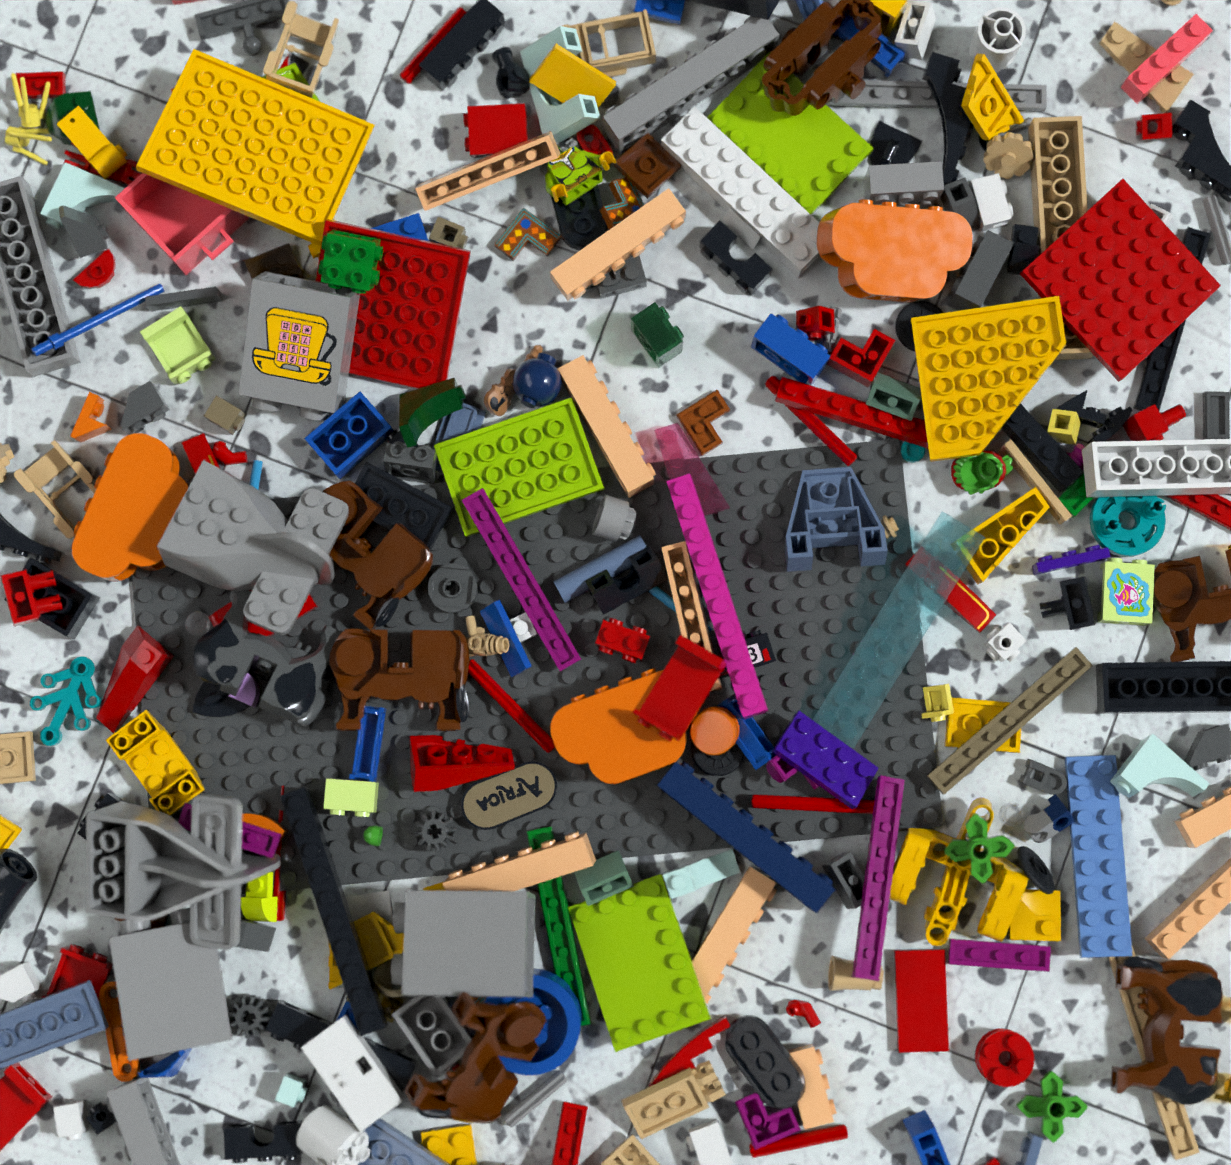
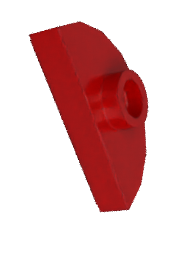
M109 248L106 249L73 281L83 288L90 289L101 288L108 284L115 274L116 260Z

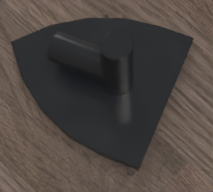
M879 121L870 145L873 147V151L869 154L871 166L909 163L918 151L922 140Z
M204 681L195 697L192 712L208 717H225L241 712L250 707V705L230 697L228 693L220 690V685Z

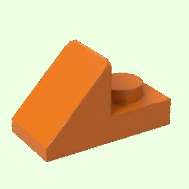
M89 392L70 435L76 441L84 442L112 430L106 424L96 421L97 417H100L104 410V400L100 396Z

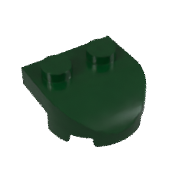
M91 91L64 93L52 101L46 115V127L51 136L54 135L63 144L71 145L70 139L58 127L57 123L77 106L85 112L99 129Z

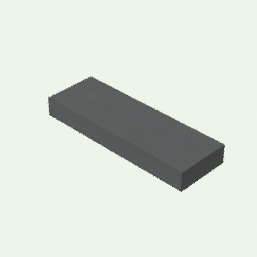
M216 286L145 297L146 306L151 312L179 308L180 306L187 307L222 302V293Z

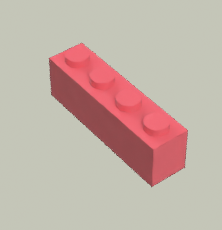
M1195 14L1132 72L1120 88L1138 104L1200 47L1213 30Z

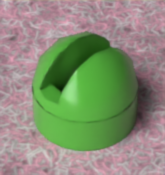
M368 827L363 834L366 843L372 846H380L383 827Z

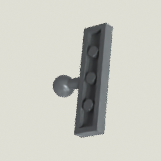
M246 0L194 14L199 35L204 40L243 29L245 36L242 44L243 50L248 55H256L261 51L262 44L254 36L252 26L282 19L289 0Z

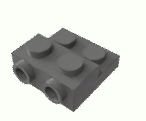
M404 442L386 444L383 459L386 472L401 480L428 484L436 483L437 474L435 466L437 456L435 450L426 445L407 448Z

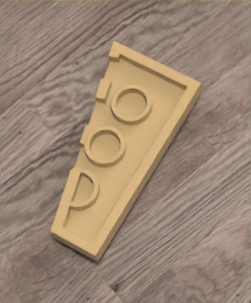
M1115 21L1099 43L1119 66L1122 65L1127 70L1129 75L1157 50ZM1179 65L1147 96L1160 106L1159 109L1163 113H1167L1194 74Z

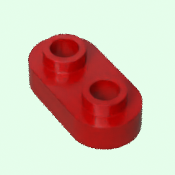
M591 124L577 132V142L582 150L597 155L607 151L612 152L609 144L595 125ZM590 135L593 137V140L586 141L585 137Z

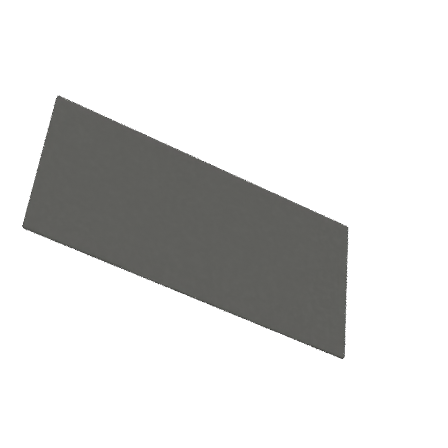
M890 439L846 444L857 455V459L850 466H847L827 446L651 462L650 464L656 473L653 476L654 485L630 498L627 497L611 467H599L597 470L604 490L504 524L581 660L559 671L539 634L521 643L532 667L517 676H510L500 654L489 656L476 655L469 657V660L474 659L551 738L550 727L554 715L562 707L571 704L572 698L585 694L586 698L595 695L594 690L607 685L609 689L618 686V681L628 677H632L634 681L642 678V672L653 668L656 669V672L664 670L678 648L676 641L681 635L677 613L650 594L649 590L603 615L590 590L564 603L553 581L639 535L646 547L650 546L668 578L661 547L683 542L685 538L666 481L690 473L744 637L748 639L746 634L761 630L762 634L767 633L776 659L775 662L755 668L769 712L753 716L766 737L775 747L797 711H801L879 768L861 800H875L878 776L905 780L898 831H906L909 828H937L943 825L940 791L927 777L937 767L932 722L930 718L922 719L921 713L927 712L923 687H927L928 684L915 574L905 566L907 561L913 556L899 440ZM851 467L879 520H882L884 515L888 519L893 517L899 528L896 531L897 537L886 538L888 551L885 565L860 566L858 545L812 548V570L787 572L785 539L802 470ZM447 482L412 485L448 504L453 509L431 549L433 563L429 572L418 586L400 599L391 620L383 626L376 627V629L388 630L387 669L391 668L394 663H409L410 668V632L412 630H460L467 638L468 631L465 617L475 616L476 626L484 628L485 633L490 634L480 611L498 600L501 601L509 620L525 613L523 606L481 533L465 537ZM605 494L629 502V507L634 508L636 511L635 522L628 539H618L617 542L592 535L595 516ZM301 496L271 500L289 521ZM372 521L359 538L363 537L374 546L372 548L374 551L390 530ZM332 559L335 574L332 583L329 585L315 584L310 591V595L318 607L297 619L290 632L286 635L273 634L270 637L286 648H295L297 642L300 641L302 642L301 650H305L306 646L309 645L311 646L310 654H312L320 646V636L326 625L341 632L345 629L370 631L353 614L358 609L367 605L372 595L363 596L362 592L364 590L362 587L356 590L355 585L357 581L355 573L340 567ZM455 563L466 567L477 581L478 592L476 599L467 610L459 613L444 612L433 604L428 594V582L431 575L445 564ZM168 566L156 571H148L138 567L132 575L136 626H140L174 655L173 659L141 699L142 712L148 710L168 731L195 768L205 788L199 795L214 794L237 798L242 804V814H260L270 817L277 822L279 810L283 811V821L280 824L289 831L282 838L280 849L279 891L311 888L281 799L282 786H284V794L303 787L309 788L341 885L441 876L460 869L464 873L472 870L471 866L485 862L486 865L495 863L494 859L499 856L508 854L510 858L518 855L517 851L530 847L527 831L552 826L556 842L565 840L564 836L572 832L578 831L579 835L587 833L596 860L618 850L622 858L732 847L657 787L675 762L623 783H605L593 774L589 764L577 765L568 762L558 753L556 747L550 753H547L469 673L465 689L470 710L466 721L460 723L461 730L435 731V724L439 716L437 702L434 703L433 709L428 708V702H424V708L419 709L418 700L411 696L398 700H387L369 696L365 706L386 708L376 780L379 783L376 812H370L369 817L355 816V811L345 810V815L330 814V809H323L326 779L361 781L349 779L353 769L358 731H335L336 723L342 718L344 713L342 693L338 688L335 677L330 680L325 703L317 718L311 724L303 727L295 725L296 723L259 707L260 700L270 678L266 681L257 678L251 667L248 672L256 679L260 689L259 701L256 707L250 706L241 712L225 717H208L192 712L195 697L204 683V680L197 677L194 669V648L197 641L214 627L208 617L231 602L229 598L231 590L211 586ZM631 568L613 578L620 579L625 577ZM668 578L667 581L657 587L673 598ZM697 578L707 624L713 628L710 632L714 654L724 659ZM451 582V586H446V590L450 591V595H455V592L459 591L460 587L456 586V582ZM610 618L624 622L623 627L631 630L633 626L647 630L646 635L650 636V640L642 662L637 660L636 663L623 660V655L613 652V655L598 651L599 647L595 645L603 620L609 621ZM730 676L720 679L722 689L709 692L697 715L706 708L719 705L735 693ZM692 722L685 732V749L676 762L681 764L684 761L695 770L692 774L700 780L704 777L714 785L712 791L717 795L724 793L734 801L732 807L737 811L744 809L754 817L751 822L757 827L761 824L774 833L771 838L777 843L780 840L792 842L870 834L873 814L753 808L751 806L752 795L836 797L820 786L814 790L800 771H797L784 782L779 783L768 773L767 763L755 770L746 756H744L743 762L734 772L724 776L709 775L703 772L693 760L691 753L692 738L690 734ZM437 735L443 736L442 740L457 742V739L465 740V744L472 746L488 744L510 748L515 766L534 761L540 762L552 770L557 780L556 795L550 805L542 810L494 829L482 830L475 828L465 819L461 809V801L467 788L482 779L439 791L414 792L410 766V736ZM147 792L148 808L156 810L149 801L152 797ZM181 807L179 810H177L175 813L171 815V817L175 819L177 822L179 821L183 807ZM432 810L436 811L437 819L442 811L445 812L444 822L450 817L453 818V822L448 825V828L457 827V831L449 832V835L456 838L455 841L445 840L449 844L448 849H445L440 843L439 853L435 852L434 844L429 852L425 851L428 842L419 846L417 842L423 836H414V832L422 831V828L415 825L416 822L425 824L421 817L422 814H426L431 820L430 813ZM434 824L432 825L433 829H429V833L437 839L439 838L438 834H441L442 830ZM368 827H383L380 846H372L364 840L363 834ZM275 870L271 871V872H273V892H274ZM246 883L241 884V895L246 894Z

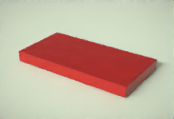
M894 950L898 1052H949L945 950Z

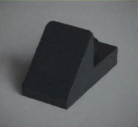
M1013 225L1011 242L1014 244L1009 252L1008 274L1020 275L1037 258L1040 248L1037 245L1039 227Z
M1087 390L1056 408L1077 412L1081 424L1098 429L1105 424L1107 416L1100 413L1101 410L1097 408H1083Z

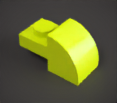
M273 872L246 882V897H241V910L247 920L277 922L278 897L272 896Z

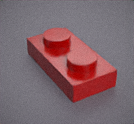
M63 71L16 73L20 94V78H25L28 99H41L46 82H50L48 98H56L66 93V75Z

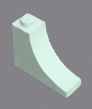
M65 162L40 214L46 219L45 223L56 229H59L60 226L65 228L60 219V206L64 205L84 212L88 208L101 203L118 202L115 197L125 188Z
M1154 734L1141 740L1110 780L1116 790L1128 798L1151 784L1172 785L1184 790L1192 797L1205 791L1209 785L1203 777Z
M733 849L664 872L662 875L670 898L673 899L741 872Z

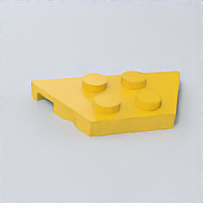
M977 53L961 106L982 140H991L999 133L1010 130V126L1023 123L1024 119L985 54Z
M373 911L354 921L369 969L392 959L394 954L403 953L404 933H395L394 925L377 912ZM329 943L328 987L331 990L343 984Z

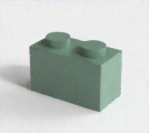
M877 372L866 405L912 421L921 398V390L919 387Z
M619 850L597 859L591 867L574 872L588 906L634 886Z

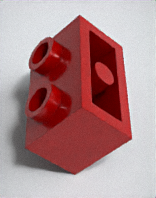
M610 618L609 621L603 620L595 645L599 647L598 651L613 655V652L623 655V660L636 663L637 660L642 662L650 640V636L646 635L647 630L633 626L631 630L623 627L624 622Z

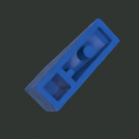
M926 1110L903 1119L921 1165H950L937 1130Z

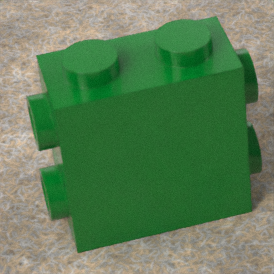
M338 230L328 232L322 240V250H325L324 260L321 259L318 273L322 275L321 282L328 283V287L342 289V286L349 287L355 293L365 294L366 291H370L379 282L380 271L377 270V263L381 261L383 256V246H380L381 239Z

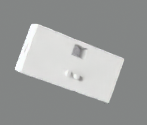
M347 1014L301 1047L360 1132L404 1100L405 1095L364 1037L360 1036L359 1030Z

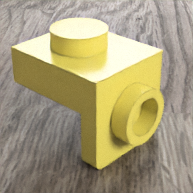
M949 684L923 687L927 712L921 713L922 719L930 718L931 722L946 720L945 715L954 713Z

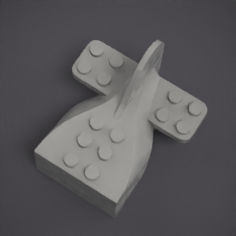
M203 460L157 548L166 566L204 583L225 590H253L243 609L246 620L275 634L286 635L292 629L315 584L329 585L332 583L335 574L329 554L348 518L349 509L344 501L311 488L303 492L288 521L276 504L263 492Z
M201 794L195 797L192 802L191 835L171 816L157 810L123 801L89 812L86 815V913L132 921H146L162 917L190 905V937L192 942L198 946L229 950L237 946L240 941L241 884L265 875L280 866V856L277 854L274 855V858H270L252 851H242V804L234 797L214 794Z

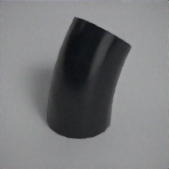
M5 848L0 850V934L16 906L38 877L36 870L25 857L18 852Z

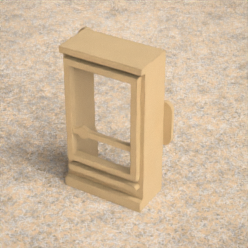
M289 1L282 17V22L285 24L276 51L269 53L263 72L267 75V80L313 98L323 67L328 65L334 49L332 42L337 32L339 19L334 18L332 26H328L296 14L298 4L294 1ZM290 35L323 47L321 56L319 57L297 49L293 45H287ZM285 49L291 53L296 52L319 61L310 86L276 74Z
M647 9L642 12L580 24L562 25V27L577 30L582 52L576 56L609 77L624 75L627 72V68L656 63V52ZM640 25L645 51L609 57L604 36L605 31ZM598 32L601 35L605 58L592 60L587 34Z
M54 440L51 442L54 448L26 471L21 468L16 470L14 477L27 492H34L55 516L54 524L66 538L71 539L76 536L74 534L75 527L53 500L58 499L60 494L79 478L83 480L94 494L96 489H94L95 484L93 483L92 475L80 462L74 461L64 448ZM70 465L77 475L49 497L42 488Z

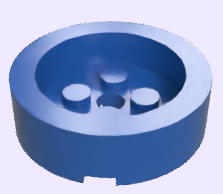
M534 968L533 998L486 997L484 1003L493 1005L529 1001L536 1004L545 1014L547 1021L535 1039L539 1048L531 1061L499 1056L506 1070L529 1076L550 1072L569 1058L576 1047L582 1021L579 1001L570 986L556 974Z

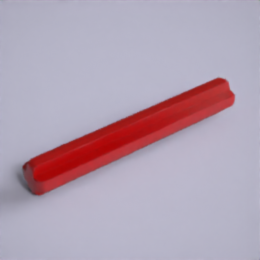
M461 7L456 9L401 71L400 77L403 81L409 84L421 72L419 64L467 13L466 10Z
M842 1124L789 1135L754 1150L751 1143L749 1145L752 1158L843 1140L848 1138L847 1127Z

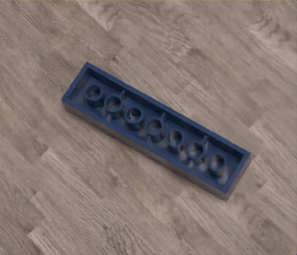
M684 761L681 764L675 762L657 787L807 908L817 914L836 890L831 886L833 881L822 872L814 873L811 870L813 865L802 856L798 858L791 854L793 849L784 841L780 840L777 843L771 837L774 833L764 825L760 824L757 827L751 822L754 817L744 809L737 811L732 807L734 801L724 793L717 795L712 791L714 785L704 777L700 780L692 774L695 770Z

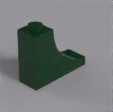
M455 377L399 395V429L407 448L417 445L418 438L431 424L450 413L463 409V399H466L462 385H457Z

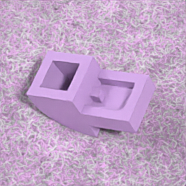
M248 672L236 697L230 694L229 696L252 707H256L260 696L259 685L256 679Z

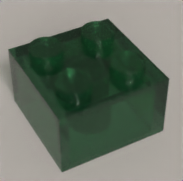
M654 302L631 318V331L656 366L660 368L682 353L684 343L682 339L684 335L677 325L674 327L668 320L670 316L663 306L658 307L656 302Z

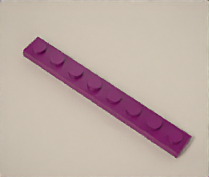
M482 488L462 499L463 504L559 671L581 660L484 489Z
M878 776L852 971V977L872 981H879L905 782L903 779L887 776Z

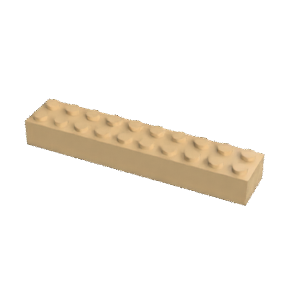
M1082 116L1033 118L1028 127L1029 142H1031L1034 151L1033 159L1030 161L1033 221L1034 227H1039V255L1088 211ZM1063 322L1066 346L1055 360L1090 359L1093 354Z

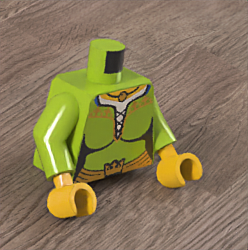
M558 147L560 151L559 157L549 161L547 164L548 172L545 175L546 192L554 198L555 202H558L560 197L563 203L568 205L602 182V168L608 171L610 169L609 164L617 163L612 152L607 151L597 155L584 150L580 151L577 147H571L563 152Z

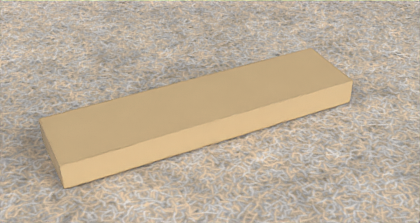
M1011 439L1000 448V451L1004 456L1012 457L1011 465L1031 489L1035 487L1038 489L1049 505L1048 511L1058 524L1061 525L1072 517Z

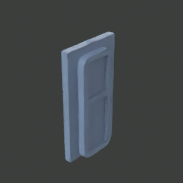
M463 403V409L443 417L434 445L481 429L486 411ZM437 456L436 471L443 473Z

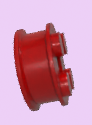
M999 1028L991 1030L981 1037L975 1049V1063L981 1075L988 1081L1002 1087H1013L1024 1082L1031 1074L1034 1066V1052L1030 1043L1021 1034L1009 1029ZM1003 1051H1008L1010 1059L1006 1064L999 1062V1055Z

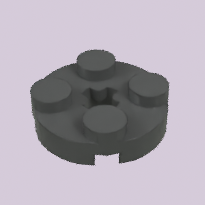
M451 563L443 565L431 575L428 582V594L433 604L447 613H459L470 608L478 592L477 581L473 574L460 564ZM451 582H456V586L460 587V590L456 591L455 595H450V591L446 590V586H451Z

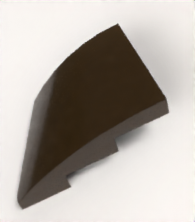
M289 243L244 260L252 280L265 271L305 279Z

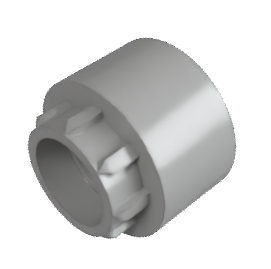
M605 494L595 516L592 535L617 542L618 539H628L635 522L636 511L634 508L629 507V502Z

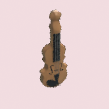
M535 345L531 352L525 356L526 359L524 361L537 358L538 354L542 353L543 347ZM507 369L504 376L501 377V382L493 384L491 389L485 394L484 404L491 414L502 416L511 405V399L516 394L513 388V376L516 369Z

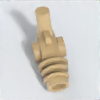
M475 616L465 617L468 631L466 640L468 642L469 657L502 654L509 650V640L507 638L485 633L484 628L476 626Z

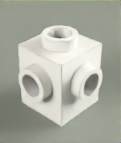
M1008 623L1001 629L995 627L986 636L989 640L984 645L987 647L986 653L994 661L998 659L1000 662H1003L1007 659L1010 662L1020 654L1018 648L1026 640L1011 623Z

